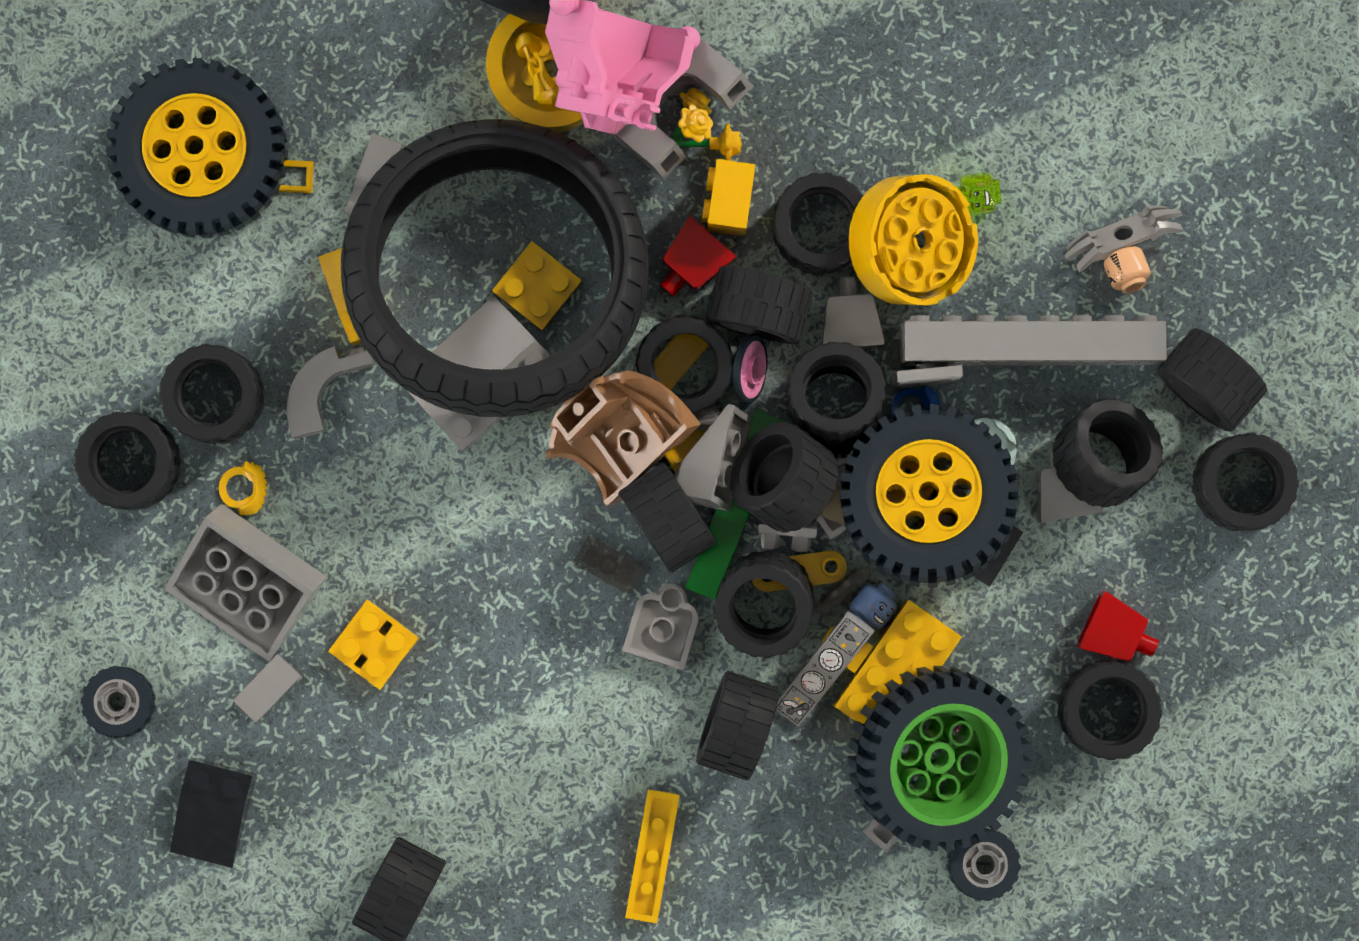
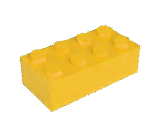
M905 600L833 706L854 721L864 724L867 717L860 712L864 705L873 710L877 702L871 696L876 691L883 695L888 694L889 691L884 684L891 679L900 685L903 684L900 674L907 671L918 677L916 668L926 667L933 671V666H943L962 636L910 600Z

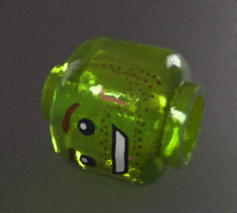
M991 173L965 174L961 177L960 186L957 188L970 204L967 206L970 216L993 213L996 210V204H1001L999 179H994Z

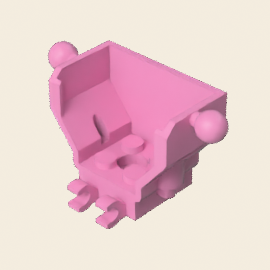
M549 0L550 12L545 33L558 68L556 85L559 86V92L555 107L581 113L584 127L617 134L626 124L638 126L641 129L655 131L657 126L650 124L652 113H660L658 106L660 105L662 94L689 68L693 51L700 44L699 32L691 26H684L678 29L641 22L598 9L597 3L592 1Z

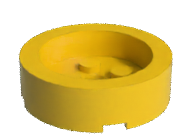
M508 14L494 31L486 55L488 81L499 106L515 121L539 125L558 133L569 131L584 124L581 113L555 107L559 86L552 103L539 104L534 100L533 83L528 71L529 61L527 58L518 56L515 44L519 35L532 32L535 36L539 37L542 44V49L537 54L544 64L547 61L555 60L545 33L546 25L530 23L512 14ZM533 66L535 74L541 71L540 67L535 68ZM557 76L551 77L552 80H553L555 83H556V77H557Z
M919 174L886 178L875 184L864 194L852 216L849 230V251L858 278L874 296L896 305H933L949 295H954L964 285L973 269L977 256L978 230L977 224L972 223L967 208L970 204L962 192L951 182L941 177ZM920 232L925 236V244L921 249L917 244V238H915V235H918Z

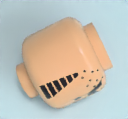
M1136 246L1125 247L1115 251L1103 263L1113 289L1122 290L1125 294L1136 292L1145 287L1147 284L1146 280L1151 274L1142 249Z

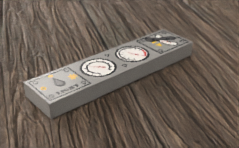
M847 611L780 696L776 710L799 727L871 637L874 629Z

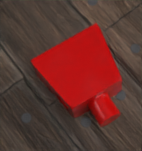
M690 216L662 260V263L671 272L659 285L672 297L685 284L697 292L717 276L719 267L724 265L730 266L736 260V255Z
M1100 591L1075 647L1131 661L1135 650L1152 657L1159 640L1143 633L1148 624L1147 618L1110 593Z

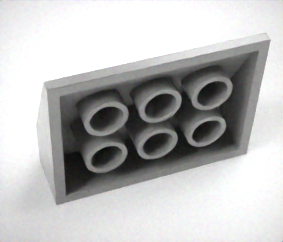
M495 296L489 299L432 351V353L451 362L480 369L502 370L519 368L551 357ZM410 393L463 452H466L503 418L478 417L452 412L428 403Z
M220 504L204 518L164 589L270 662L309 607L327 577L232 510Z

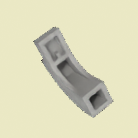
M337 347L328 348L312 357L299 370L291 384L287 398V419L293 439H300L327 431L321 410L323 392L334 378L345 373L376 365L373 358L367 351H364L363 347L345 351L346 357L343 358L340 357Z

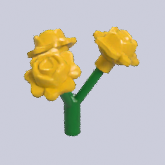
M692 88L687 93H679L685 108L681 109V118L670 138L680 148L710 147V150H720L721 154L725 155V159L731 161V156L741 153L742 138L740 137V132L732 131L729 123H726L724 131L721 132L719 137H711L713 121L708 116L712 112L708 107L710 98L706 97L704 92ZM684 137H686V138H693L695 141H680V140L683 139Z

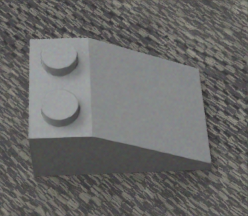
M728 404L683 459L680 469L674 475L691 503L730 512L733 501L732 491L730 490L731 471L741 449L747 444L753 419L734 405Z

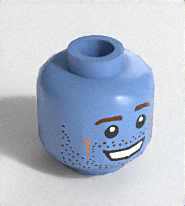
M879 583L877 587L872 584H865L851 601L850 609L853 615L872 629L882 630L897 612L898 606L892 599L896 594L882 583Z

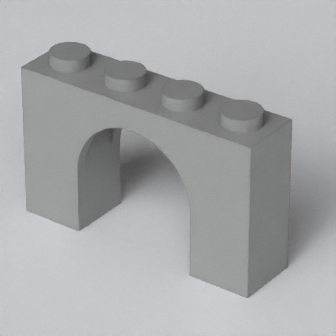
M700 38L699 46L693 51L689 68L662 94L658 107L660 108L662 103L674 92L692 87L707 91L731 110L752 86L739 68ZM652 113L650 124L657 126L658 113ZM626 124L617 134H611L622 146L663 180L686 158L677 143L658 127H656L655 131H649L638 126Z

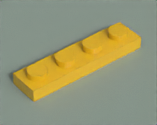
M648 789L625 918L657 924L680 794Z

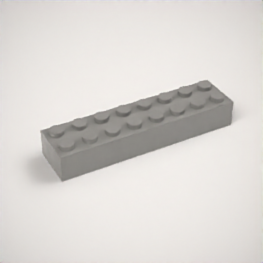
M956 315L942 316V319L939 321H929V316H910V319L900 326V366H915L925 363H935V366L1157 365L1167 360L1166 321H1157V316L1155 315L1137 316V319H1132V321H1124V316L1122 315L1105 316V319H1100V321H1092V316L1089 315L1072 316V319L1067 321H1059V316L1056 315L1040 316V319L1035 321H1027V316L1023 315L1007 316V319L1003 321H994V316L989 315L975 316V319L971 321H962V316Z

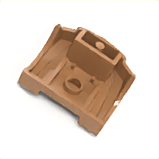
M627 370L594 379L579 394L563 403L550 424L553 430L549 439L550 448L546 450V457L548 459L557 457L568 458L582 465L596 479L603 494V502L606 506L621 502L622 499L618 494L621 489L646 474L672 447L683 443L701 424L687 406L663 384L648 376Z

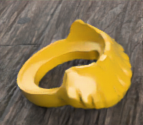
M245 461L241 467H233L226 471L220 479L219 494L222 501L229 507L236 508L240 515L256 514L265 502L267 480L261 466L255 465L254 462L249 463ZM236 475H243L253 482L252 495L241 501H235L230 498L226 490L229 479Z

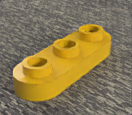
M836 551L789 556V558L796 560L799 565L804 567L813 586L837 582L844 577L847 570L845 558ZM831 560L836 563L837 569L835 572L828 573L825 570L827 561ZM762 579L751 580L753 585L763 592L787 589L784 585L774 580L770 582H764Z

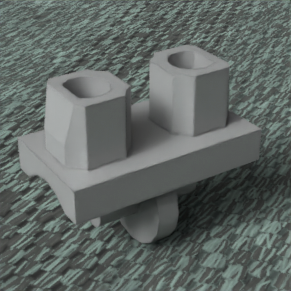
M758 519V533H760L762 548H779L780 535L792 536L791 550L808 552L812 538H816V519L800 530L788 533L776 531Z

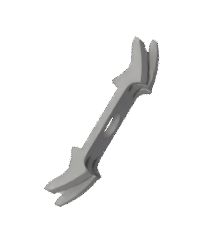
M1149 205L1145 206V209L1136 215L1098 230L1088 231L1086 229L1067 245L1065 258L1069 261L1087 252L1076 265L1080 273L1093 262L1106 260L1110 254L1119 249L1133 246L1150 238L1152 241H1155L1166 233L1183 232L1181 224L1165 221L1183 216L1182 212L1178 209H1170L1167 206ZM1120 229H1129L1133 232L1132 236L1126 240H1119L1114 236L1115 232Z

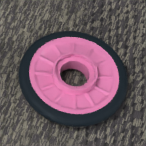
M750 334L742 340L733 363L732 380L734 392L737 399L746 405L752 404L758 399L763 390L767 374V349L763 339L757 334Z

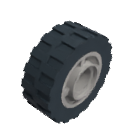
M112 666L102 669L88 680L87 686H84L82 691L84 692L83 698H81L83 710L81 711L87 719V724L93 727L97 733L112 738L130 737L137 732H141L145 725L152 720L151 716L156 709V695L153 692L152 684L137 670L123 666ZM117 693H122L126 698V705L121 711L114 710L111 705L112 697Z
M985 828L984 831L988 836L986 839L978 841L973 836H969L972 846L962 848L954 841L955 850L947 852L946 858H948V863L946 864V870L949 872L950 876L948 877L950 881L953 882L958 891L976 900L991 901L994 898L1004 896V893L1009 892L1013 888V884L1019 878L1018 872L1021 870V864H1019L1020 856L1019 852L1015 849L1014 843L1003 833ZM987 855L990 858L991 866L988 871L979 873L976 869V861L980 856Z

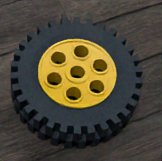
M193 58V63L189 64L184 59L174 60L176 66L171 68L166 63L157 66L160 71L159 73L153 75L150 71H147L141 75L145 80L143 84L139 86L133 82L128 87L133 92L128 99L123 95L121 96L118 104L122 107L120 114L113 111L110 118L115 123L114 130H107L106 138L112 142V147H106V154L113 163L108 166L110 173L117 179L114 183L118 190L125 195L124 199L128 204L135 208L139 214L170 233L176 235L179 233L190 238H194L195 235H199L202 238H212V234L216 233L220 236L230 234L229 229L234 227L240 230L246 226L244 222L249 218L254 221L260 216L258 211L263 206L266 208L270 206L273 202L270 199L272 193L278 194L281 186L278 183L280 176L285 177L287 168L284 166V160H288V150L285 148V142L288 141L286 132L282 128V125H284L282 119L277 113L276 107L263 90L246 74L242 75L236 68L230 65L224 67L221 62L211 60L210 64H208L202 58ZM206 111H216V119L213 123L209 125L202 124L201 118ZM176 114H182L184 116L182 126L177 129L170 128V119ZM230 135L235 136V146L230 150H222V139ZM198 139L202 140L204 144L202 151L198 154H190L189 145L191 142ZM170 144L171 153L169 156L163 159L158 158L157 149L159 146ZM214 165H221L223 168L222 176L217 180H209V169ZM189 169L191 173L189 181L185 184H177V173L180 170Z
M930 404V410L921 411V405L911 406L912 412L904 414L902 408L894 411V418L890 420L886 416L878 420V427L875 429L871 426L864 431V439L862 441L857 439L853 445L852 456H847L845 472H842L841 509L847 533L851 536L854 547L857 551L860 550L862 552L863 559L869 565L871 563L876 565L878 572L883 575L886 572L891 574L892 580L901 583L902 579L910 581V586L919 587V583H928V588L937 587L939 582H946V586L956 584V579L963 577L965 581L973 577V572L977 569L981 572L988 566V561L991 558L995 560L1000 554L1002 545H1006L1010 537V531L1013 529L1017 512L1019 493L1018 483L1016 482L1017 473L1015 465H1011V455L1008 449L1003 450L1001 447L1002 440L997 434L992 436L989 433V426L983 421L978 425L974 422L973 415L966 412L964 417L957 415V408L949 406L947 412L939 411V405ZM939 458H947L951 461L952 466L946 471H939L933 464ZM906 461H914L919 465V469L913 474H906L901 470V466ZM958 484H966L970 487L971 493L966 497H958L952 490ZM925 487H933L938 491V496L933 500H925L920 496V491ZM892 490H901L905 494V499L900 503H892L887 499V495ZM944 513H952L957 517V522L951 527H945L939 522V518ZM911 516H919L925 523L922 528L912 530L906 525V521Z

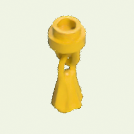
M532 32L523 33L517 37L515 48L518 56L527 58L529 61L528 71L533 83L534 100L539 104H550L556 97L558 86L549 76L543 60L537 54L542 49L539 37L535 36ZM533 66L535 68L540 67L541 71L535 74Z

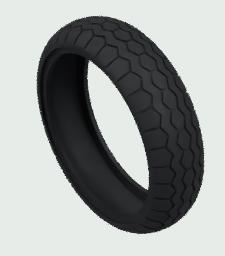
M504 119L473 120L449 125L414 140L393 155L373 175L359 196L346 227L341 253V282L347 312L360 341L373 360L391 379L420 399L452 412L478 417H512L542 411L569 400L588 387L594 379L601 377L619 358L634 334L644 308L649 278L648 250L641 220L630 196L613 172L588 149L563 134L539 125ZM480 170H509L533 175L548 181L575 199L592 218L601 233L611 266V285L605 302L595 320L580 337L562 351L545 360L519 368L502 370L473 368L451 362L432 353L415 341L401 327L386 304L379 285V267L384 245L392 227L404 210L422 193L434 185L460 174Z

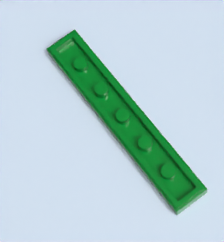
M756 409L747 442L755 433L760 432L766 426L786 421ZM732 501L730 512L716 509L709 527V531L714 537L716 544L697 557L685 587L713 600L716 599L722 576L724 577L750 514L739 507L736 501Z

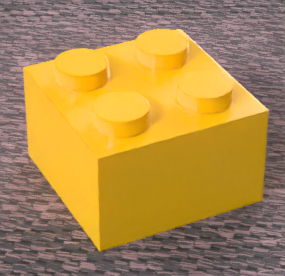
M717 159L716 168L709 167L706 191L712 192L711 200H704L702 223H708V232L745 237L756 164Z

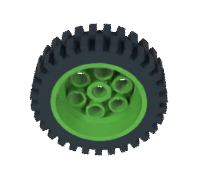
M933 666V671L926 667L916 668L918 677L908 671L900 674L903 684L900 685L891 679L884 684L889 691L888 694L883 695L876 691L871 696L877 702L873 710L867 705H864L860 713L865 715L867 719L864 724L855 721L853 730L860 734L859 739L850 738L848 745L850 749L857 753L855 756H847L848 766L856 771L849 773L850 782L857 787L854 793L864 803L862 807L866 812L903 842L907 841L912 846L920 849L923 845L929 851H938V845L945 851L955 850L954 841L962 848L972 846L969 836L982 841L988 837L984 831L987 826L995 832L1002 826L997 820L1001 814L1008 819L1011 817L1014 811L1007 807L1011 800L1020 804L1023 795L1017 792L1016 789L1018 785L1027 787L1030 779L1022 774V769H1031L1032 760L1023 755V753L1032 752L1031 742L1023 738L1029 732L1027 726L1019 721L1023 717L1019 710L1012 707L1013 703L1010 699L976 676L950 667V670L943 666ZM931 719L930 727L922 731L925 721ZM960 724V731L955 736H952L954 727ZM910 744L909 751L901 756L902 748ZM939 749L938 757L931 761L932 753ZM969 754L967 762L960 766L963 756ZM918 774L917 781L909 785L911 777ZM944 779H948L947 785L942 790H939L940 783Z

